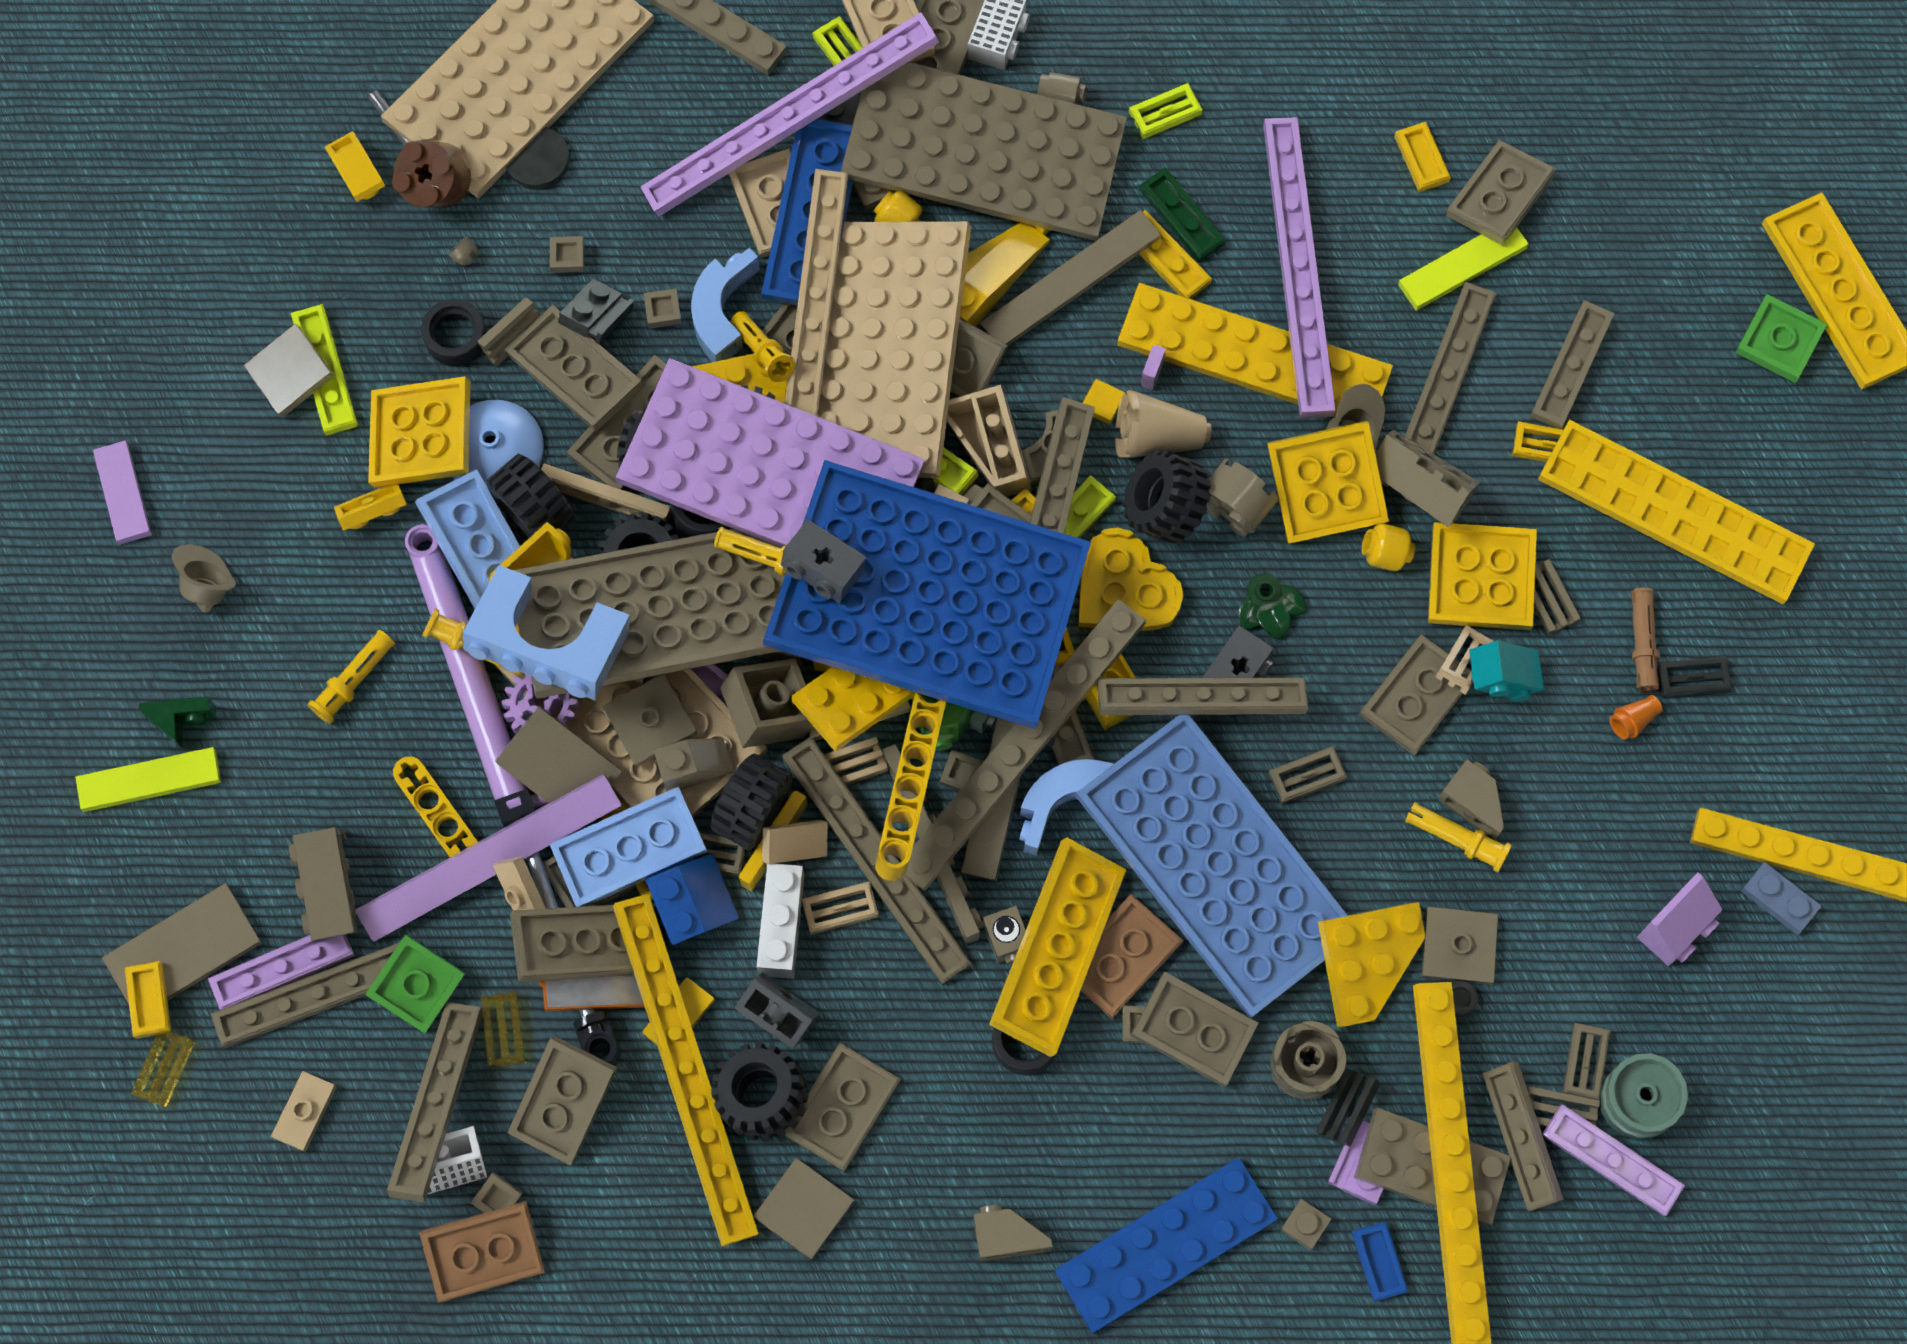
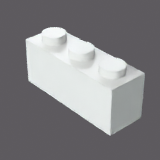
M767 864L757 957V971L759 975L764 973L768 977L794 979L804 886L803 866Z

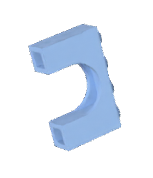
M498 565L463 631L464 650L476 659H488L500 664L510 672H522L534 677L535 680L544 685L553 684L566 689L575 697H587L596 700L629 634L630 615L596 603L581 634L572 643L556 649L535 647L523 640L515 628L532 595L531 577Z

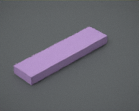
M308 935L210 977L208 980L219 1009L222 1010L296 982L355 955L347 935L321 940H311V936Z
M1564 1105L1559 1106L1542 1134L1543 1137L1662 1216H1667L1685 1187L1684 1184Z

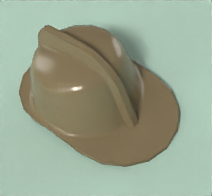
M1366 384L1350 387L1344 393L1337 413L1329 421L1327 429L1368 421L1374 450H1376L1385 416L1384 401L1378 390Z
M191 544L181 545L174 549L172 560L179 573L180 593L185 599L196 603L202 612H209L213 605L222 602L227 591L234 589L236 582L224 561L216 553L202 546Z

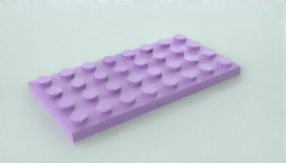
M669 358L616 475V482L782 548V546L788 545L802 527L824 460L914 487L925 459Z

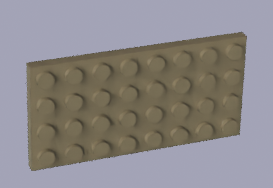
M907 62L862 90L841 172L848 173V180L893 191H903L909 195L1097 241L1127 117Z
M730 529V531H733V532H736V533H739V534H742V535H745V536H748V537H751V538H755V537H753V536H750V535L745 534V533H743V532H740V531H738V530ZM717 532L514 570L531 577L532 595L517 625L520 637L530 645L543 649H556L564 647L578 638L596 603L629 614V634L603 684L604 686L781 651L764 646L763 639L785 575H778L774 571V567L719 548H714ZM530 676L536 699L569 693L566 689L553 684L544 685Z

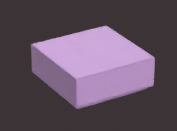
M1157 345L1152 347L1142 372V387L1153 390L1164 363L1166 348Z

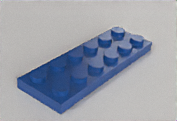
M816 119L795 132L761 293L763 300L798 306L815 169L841 172L852 125ZM848 180L841 237L848 212L853 180Z
M1238 1157L1055 1269L1054 1272L1087 1327L1094 1334L1270 1226L1278 1219Z

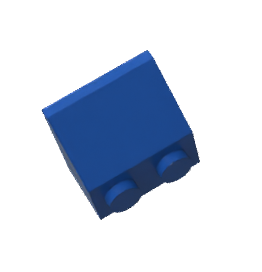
M713 853L645 879L673 946L739 919Z

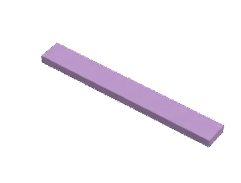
M603 773L357 908L356 914L374 942L496 875L493 864L496 862L520 856L525 859L549 846V844L562 839L622 806L621 802Z

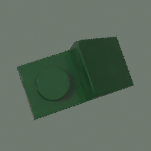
M209 696L139 703V710L146 719L180 748H183L182 723L185 722L189 726H200L206 724V720H216V706Z

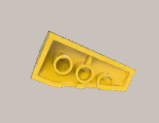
M1020 222L969 252L960 319L976 327L1048 245L1050 239L1033 226Z

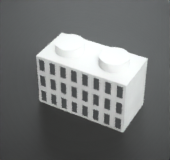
M1026 0L984 1L968 42V59L1005 70L1008 60H1014L1019 47V41H1016L1019 32L1024 33L1029 22L1030 14L1026 13Z
M474 1126L445 1135L428 1194L487 1178Z

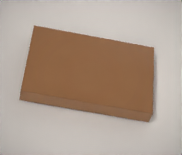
M1130 894L1107 919L1080 991L1113 1019L1123 1006L1134 997L1183 944L1184 940Z
M526 1201L420 1230L419 1232L438 1303L545 1273Z

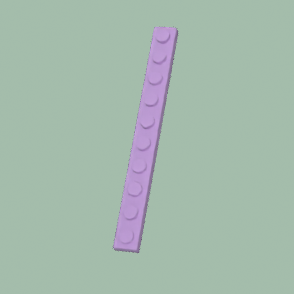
M920 12L640 187L652 209L659 217L940 42Z
M1297 117L1265 119L1263 127L1300 418L1333 417L1335 403Z

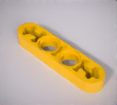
M410 756L401 758L395 763L393 768L395 781L449 857L461 852L456 845L460 840H462L466 848L478 843L421 761ZM406 767H410L412 770L418 768L415 771V775L422 785L417 789L408 777L402 779L405 776L403 770ZM427 792L436 793L439 797L437 805L432 809H424L420 806V799ZM447 819L455 820L458 823L456 833L450 837L442 836L439 833L440 824Z

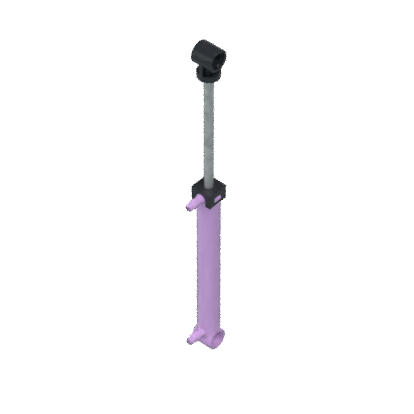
M428 525L414 526L406 534L405 546L409 552L430 616L434 609L437 608L443 616L458 623L461 621L468 623L469 619L447 558ZM424 541L432 542V546L428 550H417L420 543ZM440 641L495 799L496 808L505 828L536 811L537 808L549 803L537 794L531 796L527 786L495 763V759L511 739L483 660L474 658L461 648L458 651L455 649L453 651L449 649L448 644ZM538 851L526 858L546 909L558 908ZM594 1009L579 1010L581 1018L574 1021L573 1026L581 1049L592 1054L596 1045L601 1043L608 1044L610 1052L602 1060L616 1066L621 1053L606 1011L595 1012Z

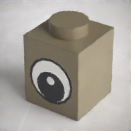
M1017 906L983 917V927L997 964L1005 961L1007 965L1013 964L1026 930Z

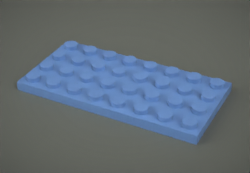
M1189 715L1177 716L1076 792V798L1249 1018L1257 1014L1325 960L1318 921L1348 915Z

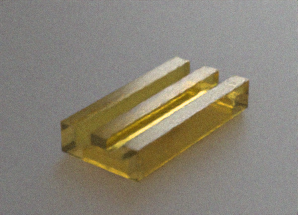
M511 991L508 994L497 993L494 996H481L488 1066L491 1068L525 1063L517 991ZM504 1002H510L516 1052V1056L511 1057L509 1056ZM491 1004H496L502 1056V1058L497 1059Z
M172 1032L156 1035L131 1095L166 1108L195 1042ZM166 1039H169L171 1042L157 1070L149 1092H144ZM180 1043L182 1044L180 1051L169 1073V1076L162 1089V1092L158 1097L157 1093L161 1087V1084L165 1078V1075L168 1071V1068L172 1062V1059Z

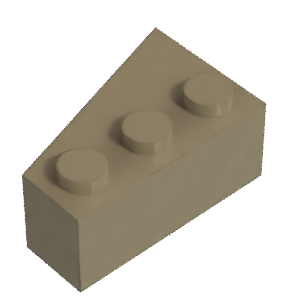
M1395 430L1386 435L1375 454L1381 484L1391 486L1401 493L1405 499L1415 503L1447 527L1460 517L1480 484L1479 481Z
M334 827L292 835L294 843L289 844V853L292 864H298L300 878L295 879V887L298 899H304L306 913L301 914L305 935L310 934L311 940H321L359 932L354 894L350 888L347 872L350 870L349 859H345L342 840H346L345 829Z

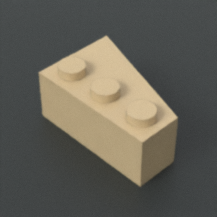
M1001 385L949 400L946 423L989 485L1005 497L1019 494L1024 488L1028 491L1032 490L1008 401Z

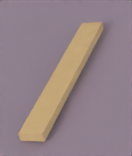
M815 169L791 352V357L795 362V369L788 378L785 404L817 417L848 182V173Z

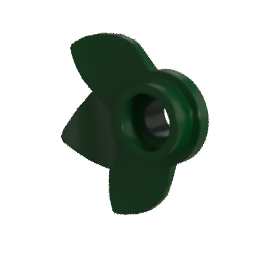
M1263 573L1254 576L1249 581L1247 586L1248 597L1240 605L1238 616L1241 626L1245 630L1252 629L1260 624L1270 636L1281 640L1289 629L1290 615L1305 613L1306 604L1299 591L1294 587L1280 585L1274 576ZM1262 584H1266L1270 588V594L1267 597L1260 594L1259 589Z

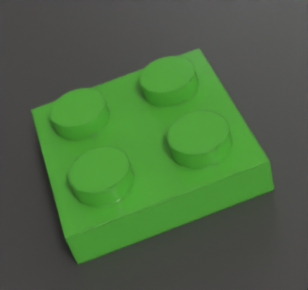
M1766 294L1735 353L1796 383L1827 324Z
M405 934L365 995L421 1032L426 1033L465 975V972Z

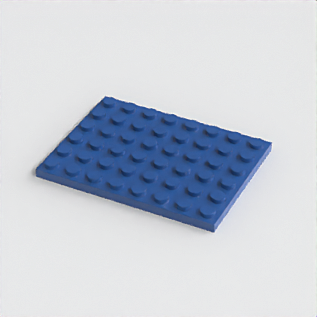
M824 460L803 524L809 519L866 556L864 570L840 603L832 598L822 597L815 591L812 585L802 579H795L786 572L763 639V645L1036 729L1091 542Z

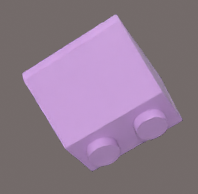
M1697 873L1637 937L1668 967L1676 959L1683 963L1696 949L1692 944L1694 939L1699 934L1706 938L1719 924L1715 917L1722 911V908L1704 877Z

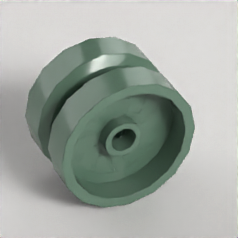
M1652 1053L1635 1054L1623 1060L1603 1081L1600 1094L1601 1112L1608 1125L1620 1135L1634 1140L1652 1139L1664 1133L1683 1115L1688 1101L1687 1084L1680 1070L1667 1058ZM1640 1092H1643V1098H1648V1101L1640 1097Z

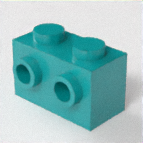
M1499 640L1469 650L1472 666L1471 678L1475 690L1488 692L1491 697H1509L1512 702L1531 699V694L1544 690L1538 650Z

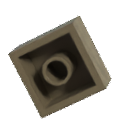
M796 658L733 667L720 687L742 748L805 738L813 727L792 702V695L806 686Z

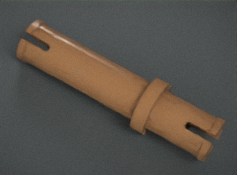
M1641 587L1631 591L1635 651L1632 652V661L1636 665V690L1652 692L1659 689L1657 661L1660 660V651L1656 649L1653 589Z

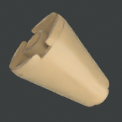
M1128 390L1127 394H1123L1115 427L1120 428L1122 437L1121 439L1115 438L1116 452L1120 458L1142 457L1149 453L1153 454L1155 450H1167L1172 453L1202 449L1204 443L1210 441L1211 424L1207 423L1204 415L1136 391Z

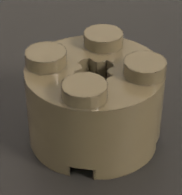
M1224 459L1209 478L1211 482L1209 493L1211 496L1210 501L1207 503L1208 509L1206 512L1216 519L1222 515L1231 522L1229 524L1230 529L1245 538L1248 533L1255 532L1279 499L1273 490L1268 495L1262 489L1266 483L1252 471L1237 462H1234L1230 467L1229 459Z
M1316 1021L1302 1022L1285 1030L1279 1037L1270 1059L1274 1082L1288 1095L1303 1100L1319 1099L1330 1092L1342 1076L1346 1065L1345 1049L1337 1033L1329 1026ZM1306 1054L1313 1056V1064L1310 1067L1303 1065L1304 1060L1302 1058Z

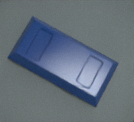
M1387 1222L1351 1231L1373 1302L1409 1292Z

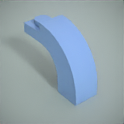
M750 248L742 254H734L727 261L725 267L714 259L703 270L695 284L691 300L694 329L702 350L712 362L730 359L743 348L741 334L723 314V308L730 294L760 271L758 256Z
M1092 759L1075 760L1058 765L1042 775L1030 788L1021 806L1020 816L1032 819V821H1024L1019 840L1025 842L1023 852L1037 856L1047 821L1052 812L1063 803L1078 800L1075 796L1076 792L1114 764Z

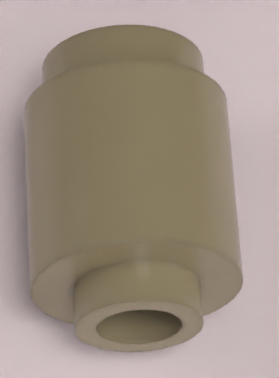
M1050 72L1049 75H1041L1037 95L1077 105L1084 104L1087 85L1082 84V77Z

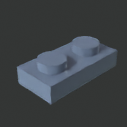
M1766 862L1759 867L1741 890L1742 893L1796 935L1802 932L1821 907L1820 904Z

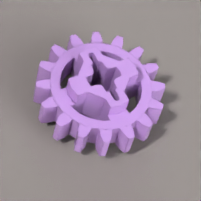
M525 674L526 677L524 679H520L517 676L513 677L516 684L515 688H505V692L510 699L502 700L504 709L510 710L504 714L507 722H513L511 728L515 734L537 708L536 701L538 700L535 696L531 677ZM527 690L524 699L520 700L522 694ZM570 693L540 698L544 701V710L553 717L557 710L562 708L560 714L555 719L564 726H566L567 720L576 721L577 718L571 710L579 708L578 700L573 699L574 696Z

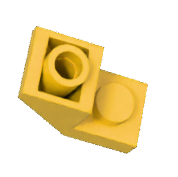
M353 131L325 146L326 151L356 202L374 197L381 188L385 187L384 182Z

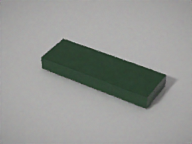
M1166 167L1139 185V191L1198 263L1225 245L1226 240Z

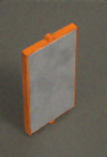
M635 975L539 981V985L543 987L545 1011L645 1007Z

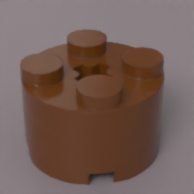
M431 140L411 141L405 145L395 161L392 185L412 205L442 209L458 203L464 198L471 183V172L464 159L466 158L465 155L456 146Z

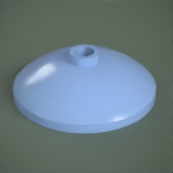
M486 400L470 406L469 473L477 469L487 486L486 480L517 454L528 457L540 467L544 455V439L537 421L527 410L515 403L504 400ZM488 436L496 437L492 443L484 442ZM464 475L454 476L452 478L456 480Z

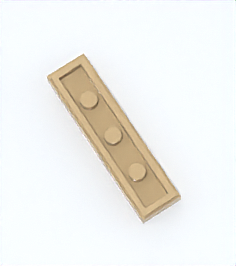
M543 464L541 468L563 494L625 515L634 513L637 517H641V513H649L652 517L658 516L670 525L672 523L673 514L671 506L547 464Z

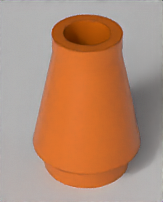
M1649 695L1645 699L1616 708L1614 714L1610 716V725L1615 734L1621 739L1636 738L1663 711L1660 701L1654 695Z

